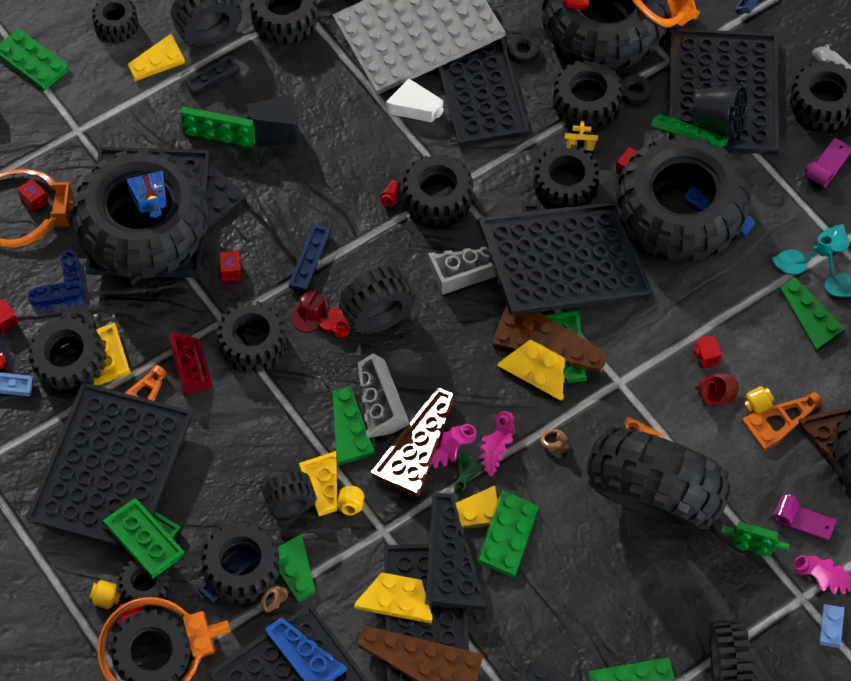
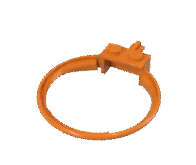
M632 0L645 16L666 28L673 27L676 24L683 26L691 19L696 20L698 18L697 15L700 14L696 10L694 0H667L669 19L661 18L654 14L641 0Z
M15 169L0 173V178L11 174H31L44 180L52 190H56L50 219H45L39 227L22 238L12 240L0 239V247L14 248L29 245L43 238L55 226H70L74 197L70 183L55 182L48 174L31 169Z
M145 597L135 599L119 607L104 624L98 640V661L106 680L117 681L112 675L106 660V641L111 628L123 614L131 609L144 605L161 606L175 612L184 620L192 655L195 657V660L191 661L187 672L180 681H190L197 671L202 657L216 654L212 638L230 633V626L228 620L209 626L206 613L203 611L188 614L175 603L162 598Z

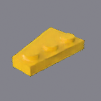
M169 34L131 61L128 67L134 80L138 81L185 64V60L172 34Z
M112 323L98 328L96 331L106 347L107 359L104 360L106 363L103 370L100 369V377L93 379V385L96 386L131 374L116 324Z
M336 451L299 463L301 472L307 473L311 479L317 497L314 506L318 516L337 511Z
M495 486L456 503L459 520L463 529L489 526L498 501Z

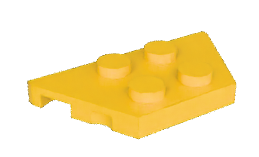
M529 340L498 363L497 366L563 401L565 358L533 340Z
M381 573L354 605L357 610L432 624L430 607L428 604H425V590L422 580Z

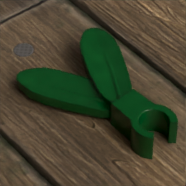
M464 452L459 453L458 469L460 477L454 484V491H456L457 486L463 487L462 494L466 491L468 479L485 468V466L481 465V461L484 459H478L469 466L467 455Z

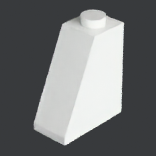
M410 79L386 101L388 114L433 122L436 117L439 118L444 110L442 99Z

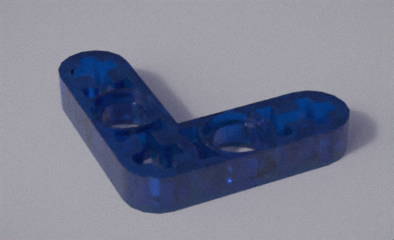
M65 250L60 255L64 283L37 287L29 291L28 299L32 306L41 307L74 301L83 296L84 290L79 261L75 251ZM68 257H71L72 265H68ZM74 271L77 273L74 278L67 277L69 272ZM74 288L77 289L76 293H73ZM53 291L61 292L58 297H52L51 293ZM36 295H39L38 300H35Z

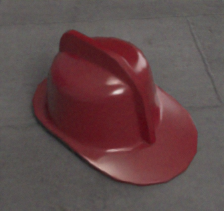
M317 290L303 294L293 312V325L302 332H311L319 327L317 320L324 318L327 312L328 302Z
M712 374L703 377L698 386H695V389L698 390L699 396L707 404L723 405L731 403L736 398L739 386L736 378L730 374Z

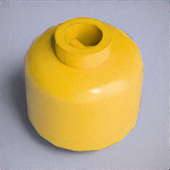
M759 386L746 394L747 401L744 403L749 412L753 411L756 414H762L773 407L772 402L775 400L768 388Z
M356 486L343 487L338 496L337 506L339 510L349 516L359 513L363 508L364 492Z
M99 580L97 584H93L89 599H92L94 606L111 609L113 604H118L121 593L117 592V584Z

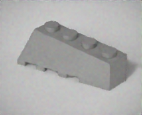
M481 247L477 250L468 248L459 252H452V250L444 251L442 254L428 253L434 279L442 295L496 277L486 247Z
M373 353L358 362L360 386L363 388L362 402L365 404L366 412L364 418L368 428L366 430L367 437L372 438L394 434L409 425L410 422L385 360Z

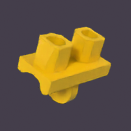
M584 121L580 122V126L573 125V131H580V134L565 133L567 148H571V144L576 145L577 149V140H585L584 149L594 151L598 135L583 134L584 132H591V127L584 126Z

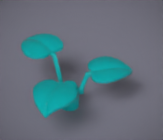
M843 224L822 232L818 236L817 246H814L812 252L805 260L804 255L797 250H786L772 258L774 265L780 271L789 275H799L805 272V264L809 262L815 252H818L822 257L828 256L830 276L832 278L825 281V290L834 297H851V277L845 273H839L835 276L832 262V251L842 252L849 247V238Z

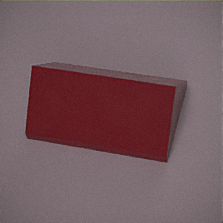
M174 332L168 333L183 396L211 389L212 384L200 339Z

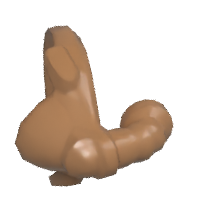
M558 429L547 430L541 435V444L549 452L557 451L564 453L570 448L568 437ZM551 433H556V440L558 441L549 443L545 440V437Z
M273 586L267 589L261 601L263 611L271 612L274 609H278L280 602L286 601L288 597L287 590L280 586ZM273 593L271 603L265 606L266 597L268 594Z

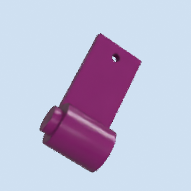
M834 138L817 162L808 163L804 170L806 173L805 177L825 188L851 154V147Z
M791 494L780 497L772 515V519L782 526L829 541L837 523L836 519L799 507L797 498Z

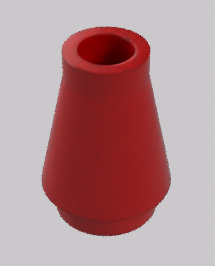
M392 180L380 195L381 203L384 206L393 207L398 203L400 182Z

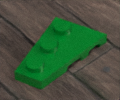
M302 534L278 546L280 560L279 575L297 603L315 594Z

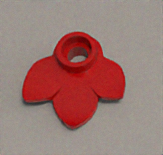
M339 308L329 309L327 318L317 320L318 325L323 330L332 331L336 337H346L350 332V326Z

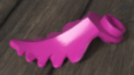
M501 411L497 414L495 433L483 437L481 441L485 442V444L479 446V450L485 451L479 455L480 459H484L481 461V465L486 466L484 471L490 477L497 471L495 467L499 466L498 460H502L500 453L507 451L505 445L513 442L512 435L515 433V418L512 413L507 411Z
M470 424L452 427L449 432L443 431L431 462L433 467L438 468L439 462L445 467L448 458L454 462L457 457L458 447L475 440L476 429Z
M801 555L794 560L793 567L798 575L814 576L821 590L825 591L829 586L833 594H836L838 588L842 594L846 593V589L851 592V571L843 572V566L841 565L834 567V562L831 559L821 560L817 556Z

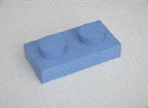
M0 373V394L30 396L34 381L33 376Z
M824 604L819 645L840 648L844 607Z

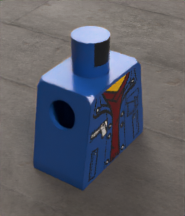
M163 171L127 179L129 194L139 212H149L153 218L160 216V209L166 207Z

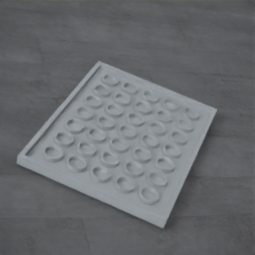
M364 0L333 14L334 21L377 95L405 83L408 79L416 78L506 36L505 30L486 0Z

